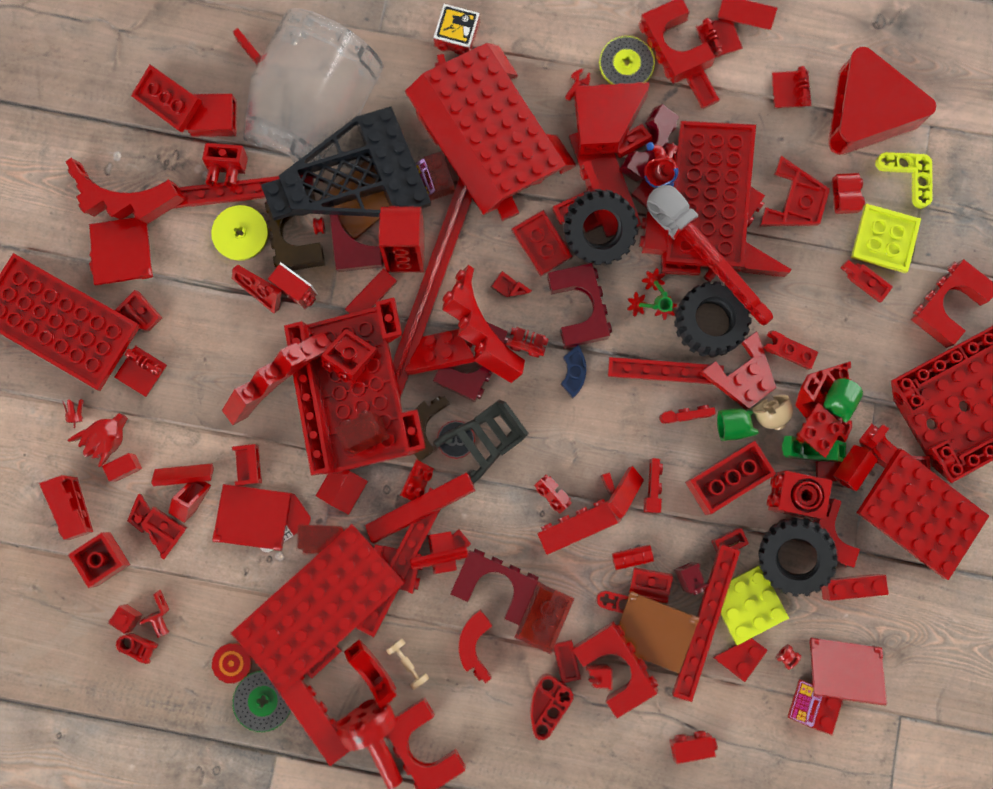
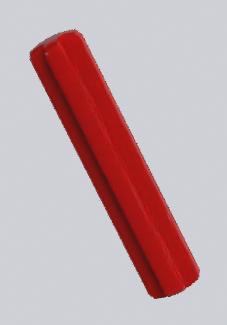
M460 547L410 559V565L415 570L467 558L468 550L466 547Z

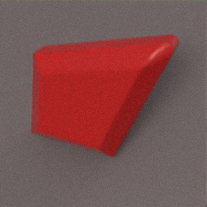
M142 494L137 495L127 521L141 533H144L145 530L141 523L151 509Z

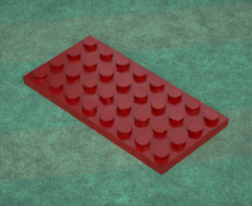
M681 121L676 160L679 173L674 181V188L688 202L689 209H693L698 214L694 225L733 269H743L756 125ZM670 235L668 236L666 264L709 267L682 235L676 239H673Z
M13 253L0 273V334L92 388L101 391L141 325Z
M351 524L238 625L231 634L284 694L405 582L359 530Z

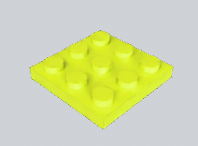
M865 204L851 258L907 273L921 219Z
M760 565L731 579L720 615L736 645L789 619L774 588L770 585L771 582L763 576Z

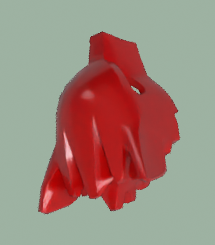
M118 413L113 419L97 420L88 428L70 437L67 441L74 442L80 440L78 446H85L83 451L84 457L87 458L93 455L92 458L94 459L101 457L98 467H101L109 456L122 444L123 427L128 418Z

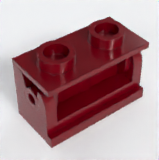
M690 562L674 569L684 592L697 595L704 592V588L709 586L707 583H703L704 579L699 569L701 567L699 563Z

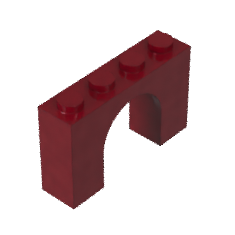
M592 263L548 272L547 274L551 295L575 290L588 296L592 303L593 310L589 319L582 323L561 327L560 334L564 349L607 340L610 337V333H612L611 324L607 322L605 316L608 315L606 304H602L601 297H603L602 287L598 286L596 280L599 279L597 268H593Z
M487 322L496 336L506 345L509 340L507 337L508 331ZM483 366L473 373H461L448 367L438 369L433 382L468 400L476 402L477 398L481 399L485 391L482 387L485 381H490L493 372Z
M476 548L474 551L469 550L468 557L464 561L450 595L468 602L476 583L483 575L491 572L501 573L509 578L514 589L513 598L504 619L523 627L541 585V582L538 581L539 577L529 572L527 575L520 573V568L511 564L509 567L502 565L503 561L492 556V559L484 557L485 552Z

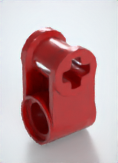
M134 633L125 634L116 641V648L120 653L144 664H150V657L154 649L158 647L156 642ZM126 638L131 641L130 648H127L124 644Z

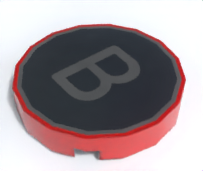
M457 420L447 422L439 430L437 438L465 423ZM470 429L466 431V434L475 444L474 432ZM458 436L453 437V441L450 444L444 443L438 447L444 455L453 459L464 458L470 453Z

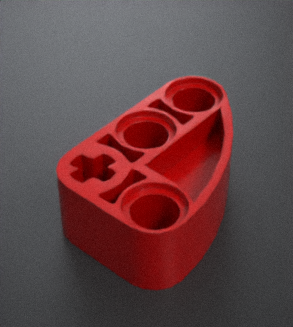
M549 673L539 677L530 702L533 734L538 740H546L550 737L573 701L571 689ZM545 679H550L553 681V685L551 688L546 689L542 686V682ZM567 691L568 698L560 699V693ZM550 708L558 709V714L554 717H550L547 712ZM545 725L547 730L545 733L540 734L536 731L537 727Z

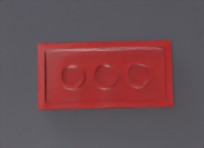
M152 65L148 66L131 94L134 99L182 133L202 103V100Z

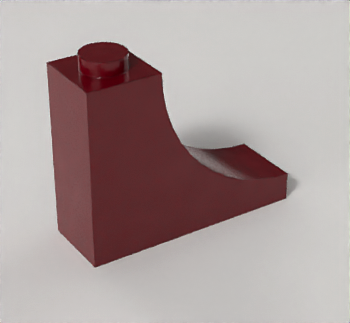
M330 215L336 270L338 272L383 268L384 261L380 247L364 245L355 241L345 232L340 216Z

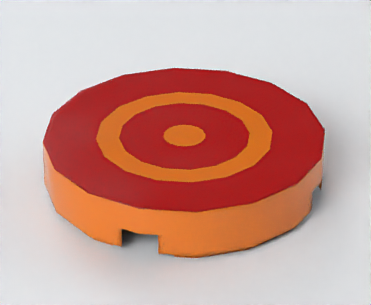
M229 643L221 646L212 658L213 673L224 683L234 684L242 681L252 668L251 656L239 643Z

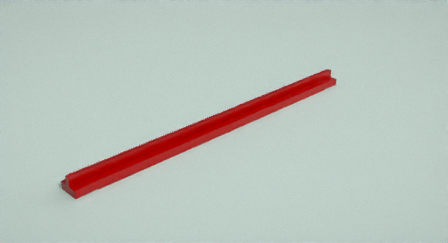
M460 178L393 360L400 399L409 377L405 372V368L425 333L472 202V197Z

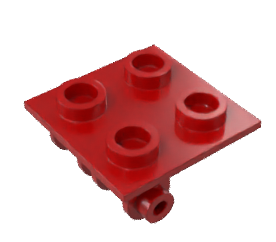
M706 18L703 20L702 25L696 26L701 43H708L715 58L743 49L733 21L721 18L712 21L710 18Z
M805 66L798 67L797 71L772 72L775 108L812 106L809 71L805 69Z
M512 327L510 335L514 337H510L506 345L510 346L511 350L517 352L524 350L533 357L544 356L546 347H543V345L547 346L549 338H545V335L537 333L534 343H532L535 334L533 332L531 340L528 342L529 330H527L525 340H523L526 330Z
M135 345L132 350H126L125 355L127 358L114 378L147 397L167 364Z
M817 403L811 409V414L805 419V423L802 424L803 427L800 432H797L796 439L801 443L805 440L826 458L843 430L844 425L822 405Z
M416 459L400 496L412 501L424 495L425 487L433 476L434 468Z

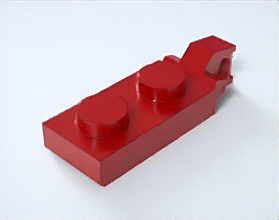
M847 260L840 267L848 274L846 277L879 303L885 299L893 288L892 285L864 264H854Z

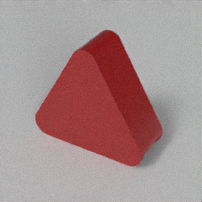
M859 47L853 51L850 59L839 71L828 142L829 148L835 154L844 155L913 131L920 127L935 112L936 102L870 48Z

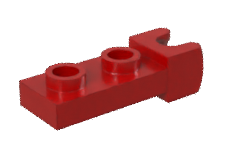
M772 330L767 333V337L772 339L773 344L763 345L764 351L775 354L805 369H812L818 351L789 339L777 331Z
M657 458L649 460L648 498H644L643 512L661 513L662 499L658 498V494L662 493V483H659V475L663 473V464Z

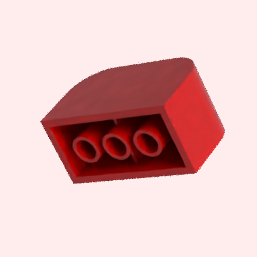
M381 206L379 247L388 273H424L425 229L421 207Z

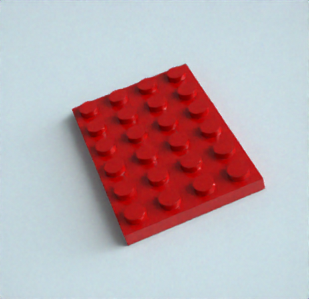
M900 448L897 449L856 512L946 580L950 579L989 518L987 513L904 449Z

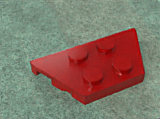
M458 329L423 336L406 366L405 372L407 375H413L475 362V356L466 341L458 336Z

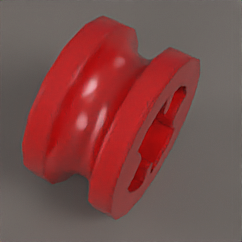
M320 217V219L313 218L315 235H318L319 232L325 234L323 217Z

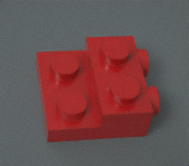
M345 329L321 355L322 366L328 372L335 371L338 373V377L343 382L350 381L354 383L365 370V365L377 353V349Z

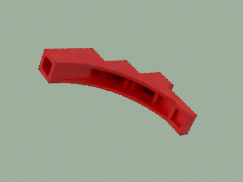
M73 158L65 161L69 168L67 169L68 173L77 182L76 187L81 194L76 196L79 201V208L85 214L87 213L95 217L106 210L111 217L121 220L133 213L139 221L142 220L149 224L185 201L177 184L169 179L158 186L140 192H114L95 184L89 178L82 163Z
M467 265L456 274V284L453 289L445 293L442 299L444 301L442 310L459 320L458 336L476 346L474 349V361L512 383L523 374L525 359L509 349L487 324L477 305L472 288L474 268Z
M321 332L299 344L294 343L280 350L273 362L256 371L251 381L234 389L222 412L232 425L248 418L256 406L269 393L302 367L320 357L332 343Z

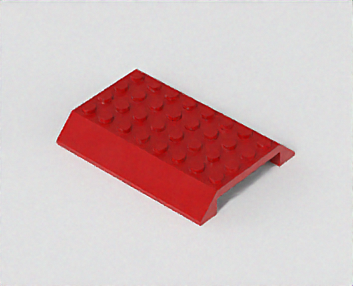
M485 43L424 72L405 90L409 100L483 216L499 208L501 202L558 171L560 174H563L577 166L558 135L546 134L511 81L518 77V74L500 46Z
M394 297L375 302L376 307L315 323L306 324L303 321L284 325L287 347L294 343L299 344L321 332L333 343L347 329L377 349V353L365 365V370L354 383L350 381L343 382L335 371L328 372L322 366L321 356L293 374L311 476L352 470L410 456L425 449L418 410L402 412L389 343L402 335Z

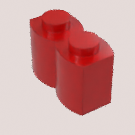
M859 173L836 174L832 178L835 214L858 213L863 210L865 206V198L861 193L863 179L860 178Z

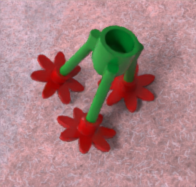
M655 268L653 274L650 271H646L648 278L642 279L643 283H647L645 289L648 290L653 287L655 291L658 289L661 295L655 298L654 304H648L643 302L645 294L639 297L638 293L635 292L634 299L628 298L632 305L627 310H633L634 317L637 316L638 311L644 314L643 307L654 310L658 309L655 312V316L662 314L663 320L667 319V313L675 316L673 308L677 304L672 302L671 296L667 297L668 293L661 287V285L665 284L661 280L665 273L659 274L658 268Z

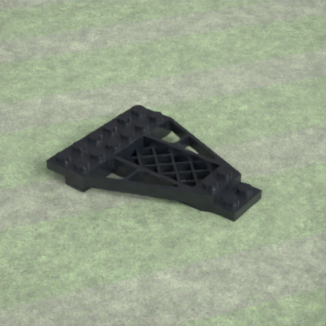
M392 106L356 116L281 173L278 180L261 184L274 221L292 215L304 216L307 214L380 217V210L365 209L361 198L382 191L385 193L389 206H415L422 209L431 206V200ZM357 126L365 146L343 152L338 139ZM331 144H335L338 154L308 163ZM360 160L370 163L367 169L358 166ZM343 165L352 168L349 175L340 171ZM372 166H374L376 174L370 171ZM325 170L334 174L331 180L322 177ZM355 170L364 174L361 180L352 177ZM320 171L319 175L313 172ZM307 176L316 179L313 186L304 182ZM337 176L346 179L343 186L334 182ZM367 176L376 179L375 183L371 185L364 181ZM319 181L328 184L325 191L316 188ZM349 181L358 184L357 189L351 190L346 188ZM331 187L339 189V194L335 196L330 194ZM304 188L310 190V192L308 193V195L306 194ZM313 192L322 195V198L318 201L310 199ZM357 200L360 209L333 208V206Z

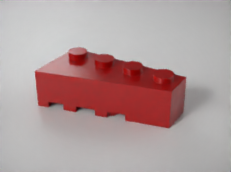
M602 499L593 503L595 507L587 510V507L575 511L577 515L571 518L569 515L558 519L559 523L552 526L549 523L540 527L542 531L537 533L546 555L616 525L622 518H618L608 507V501L605 502Z

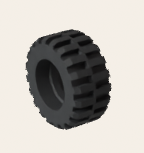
M595 189L593 192L587 191L584 192L583 196H578L574 199L575 202L573 205H569V211L564 216L565 224L563 225L565 239L579 259L582 258L584 262L589 264L592 262L600 266L601 263L609 265L612 264L611 261L621 260V256L624 253L627 255L630 252V246H634L636 242L634 238L635 235H638L639 230L637 228L638 218L635 216V211L629 202L619 194L607 189L605 191L601 189ZM604 209L612 212L618 221V228L614 237L603 244L589 242L583 234L585 219L597 210Z
M715 281L713 284L705 282L701 286H695L680 301L679 307L675 312L676 320L674 321V326L678 328L676 331L677 336L683 339L681 343L684 346L688 345L691 352L695 353L697 351L699 356L703 357L706 355L710 357L722 356L735 349L745 340V336L750 331L748 326L752 323V318L749 317L750 311L743 306L726 285L722 286L721 282ZM707 303L715 304L726 312L729 319V327L723 335L711 336L699 328L696 321V312L701 305Z
M791 517L790 520L783 519L778 524L772 525L770 530L765 533L759 549V565L763 571V576L771 582L770 585L775 589L779 588L780 592L787 594V592L792 593V596L798 597V594H804L806 597L811 596V593L814 591L816 593L822 591L823 586L827 587L830 584V579L835 576L836 566H838L837 550L833 538L830 537L829 532L823 529L817 522L813 523L807 518L797 519V517ZM803 539L810 542L817 552L815 567L803 574H794L785 570L779 562L778 553L786 541Z

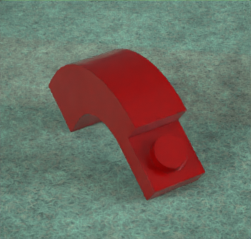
M871 424L860 438L861 447L867 446L872 449L873 455L878 459L877 463L886 468L898 448L885 437L890 428L884 424L879 428Z
M829 499L826 520H814V522H817L823 529H826L830 537L833 538L837 550L838 564L854 568L860 549L844 543L838 537L835 530V521L842 501Z
M480 609L464 625L458 648L460 660L466 672L474 668L473 674L479 681L483 680L487 683L492 679V675L479 660L476 653V643L479 637L492 627V623Z
M360 639L344 651L348 663L367 683L376 704L381 709L397 696L395 691L397 688L378 659Z

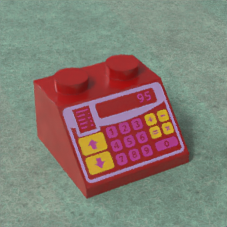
M799 679L787 717L813 729L833 735L843 700L813 696V684Z

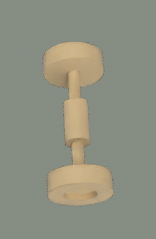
M400 639L389 647L386 652L389 655L395 651L402 659L401 663L416 679L410 684L414 690L426 682L429 677L426 673L418 677L414 671L415 667L409 658L405 657L399 649L405 644L403 639Z

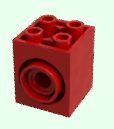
M786 470L776 472V475L771 477L770 486L772 491L767 498L769 511L811 520H826L832 480Z

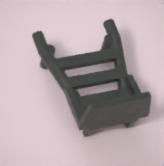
M498 400L473 420L444 433L433 443L438 448L444 443L450 444L453 441L452 438L458 436L480 465L477 471L469 470L467 472L474 484L485 474L500 455H504L515 447L529 433L505 401ZM501 416L511 431L507 436L494 418ZM486 422L501 442L497 448L480 427L481 424ZM472 429L491 454L487 459L483 457L466 434V431Z

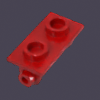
M543 476L534 485L537 492L545 497L550 503L551 508L559 514L572 504L571 498L562 489L556 493L555 489L559 485L551 476Z

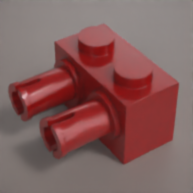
M205 143L202 157L208 169L205 183L212 186L214 182L213 186H217L220 172H225L224 185L231 188L232 183V188H235L238 174H245L248 156L243 146Z

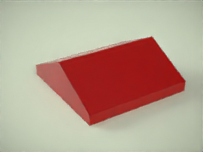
M350 470L328 474L315 496L349 515L368 481Z

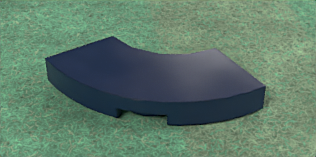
M578 345L563 357L567 365V374L561 382V386L572 399L579 393L586 378V360Z

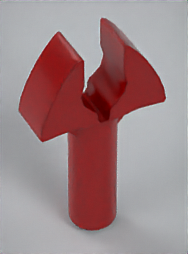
M584 68L571 74L574 84L565 95L566 100H572L575 94V87L589 86L590 72L585 79L579 80V76L583 73Z

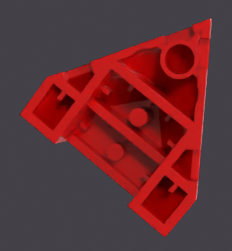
M851 361L806 376L795 404L805 418L809 417L811 409L817 403L823 406L825 397L835 380L849 379L848 369L851 368ZM833 415L844 425L837 440L846 442L852 430V420L845 423L842 418Z

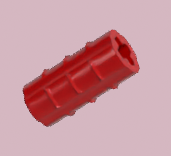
M650 545L611 553L615 570L654 562Z

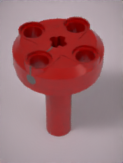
M369 699L337 721L335 724L337 735L347 750H360L367 747L387 789H393L403 782V778L384 741V737L391 732L396 724L395 714L389 703L381 709L374 699Z

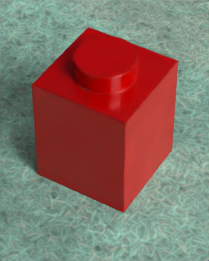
M128 604L120 605L108 624L124 634L134 630L143 614Z

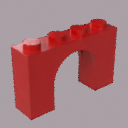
M672 0L643 13L639 23L641 32L647 36L649 47L654 49L658 63L662 64L665 76L671 80L672 84L684 80L701 70L712 67L715 56L707 42L687 51H677L666 44L663 37L664 33L673 27L687 22L690 11L684 0Z
M965 259L958 263L953 262L948 267V274L942 276L936 282L937 287L935 290L927 293L924 297L926 301L914 309V316L910 319L945 348L955 345L966 331L946 314L943 306L945 294L949 290L961 291L980 306L988 303L993 298V281Z
M613 621L574 645L573 652L583 667L606 654L618 655L628 663L631 670L630 680L626 685L606 698L607 705L616 719L657 695V687L659 685L654 676H649L647 673L645 662L641 658L638 659L635 655L636 649L630 641L627 642L624 638L625 632L619 624L616 625Z
M425 697L395 715L396 724L385 738L391 740L394 745L392 747L393 752L397 758L401 757L404 762V771L414 779L413 785L415 789H438L465 772L466 765L456 749L441 759L430 763L418 760L411 753L409 748L410 735L414 730L435 716Z

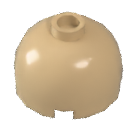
M788 395L773 396L774 400L767 402V399H764L753 407V414L761 426L775 430L783 429L786 426L785 424L793 416V406Z

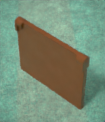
M364 161L359 167L367 169L370 163ZM372 166L370 171L376 174L374 166ZM355 170L352 177L361 180L364 174ZM367 176L364 182L371 185L375 183L376 179ZM346 179L341 180L338 184L343 186ZM349 181L346 188L354 190L357 189L358 184ZM334 187L329 191L334 196L340 192L339 189ZM384 191L361 198L365 209L380 210L381 206H389ZM357 200L333 206V208L360 209ZM339 215L343 228L354 240L380 219V217Z
M630 592L619 625L625 632L624 638L626 641H630L636 649L635 655L638 658L680 673L691 639L699 622V617Z

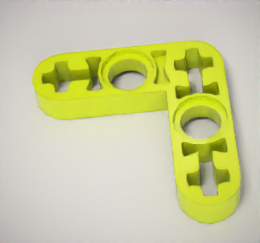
M885 152L876 159L875 165L880 171L912 173V203L916 208L924 209L932 202V159L926 154ZM902 158L907 160L908 166L902 167L899 164V160ZM883 159H885L886 162H890V163H888L887 165H885V163H884V162H881V161H882ZM921 160H922V163L925 164V166H924L923 168H922V164H919V162H920ZM919 177L926 180V186H921L918 183ZM922 196V199H925L926 201L922 203V200H919V197Z

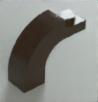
M440 396L436 397L430 402L431 406H428L423 401L416 408L425 443V449L414 454L419 461L435 452L427 438L426 426L435 414L450 405L445 396L442 398Z

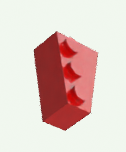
M61 475L39 483L63 540H72L94 532L78 477Z

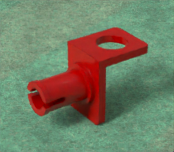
M161 590L153 594L160 611L150 614L139 621L140 625L151 622L157 638L169 633L162 616L170 609Z

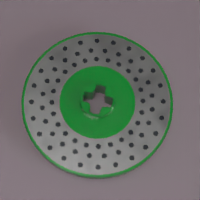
M263 670L246 676L235 689L232 700L234 714L240 724L251 731L268 732L274 730L285 722L291 712ZM264 695L268 703L262 707L258 699H261Z

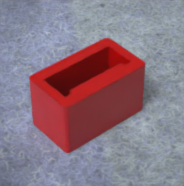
M127 453L102 466L108 481L117 482L142 469L136 454Z
M736 528L711 541L716 552L720 544L735 549H740L749 544L741 528Z

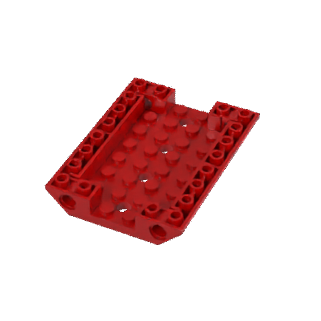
M993 326L891 380L893 400L925 455L930 456L932 467L950 483L993 461ZM961 401L967 404L966 411L960 409L959 404ZM928 419L934 421L935 426L933 429L927 427Z

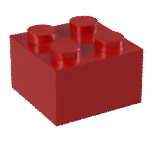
M101 532L68 554L88 588L98 587L131 565L111 532Z

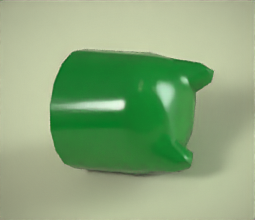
M845 378L837 379L832 383L825 397L823 407L832 415L842 418L843 422L846 423L857 409L863 396V390L852 380Z
M739 408L719 410L717 413V429L721 441L739 440L757 435L759 431L753 428L751 416L753 412Z

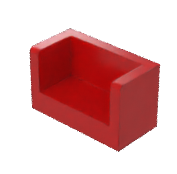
M259 445L232 446V451H235L238 478V481H235V486L262 484Z

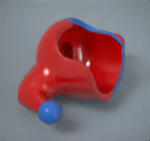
M649 142L646 148L654 151L655 159L649 161L645 166L644 177L647 183L654 188L662 185L674 187V181L679 173L677 163L674 159L667 156L663 146L654 145L652 142Z

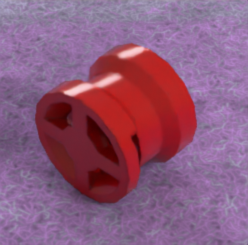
M787 644L778 652L776 659L779 662H783L787 670H791L798 664L801 655L798 652H794L792 647Z

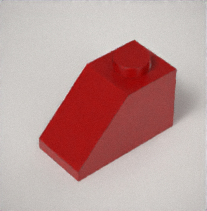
M207 482L187 483L172 498L168 513L185 523L196 512L211 485Z

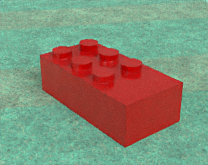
M752 441L685 483L704 514L710 515L776 475V472L757 442Z

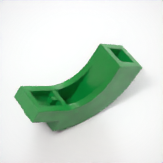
M784 436V441L782 442V451L786 458L842 462L846 457V443L842 441L834 443L826 458L805 440L803 443L799 442L796 439L797 437Z

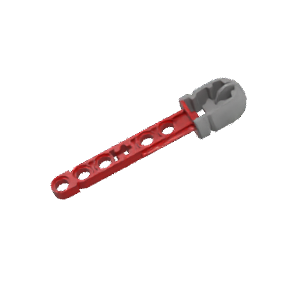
M662 185L654 189L647 200V208L653 218L664 229L669 230V235L673 239L682 235L743 306L750 311L751 315L761 325L768 324L773 319L772 312L763 302L761 303L753 290L694 225L698 214L693 209H689V204L681 193L670 185Z

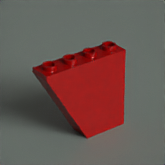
M649 82L600 84L594 86L582 85L575 87L574 102L580 155L618 152L648 96Z

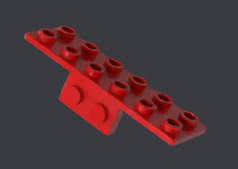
M578 132L570 134L569 140L581 169V178L586 182V190L593 192L595 189L604 191L607 189L622 196L633 207L635 216L638 218L637 227H640V218L623 174L619 170L620 166L615 153L580 155ZM597 210L603 223L602 227L606 237L614 236L618 228V221L615 215L608 210Z

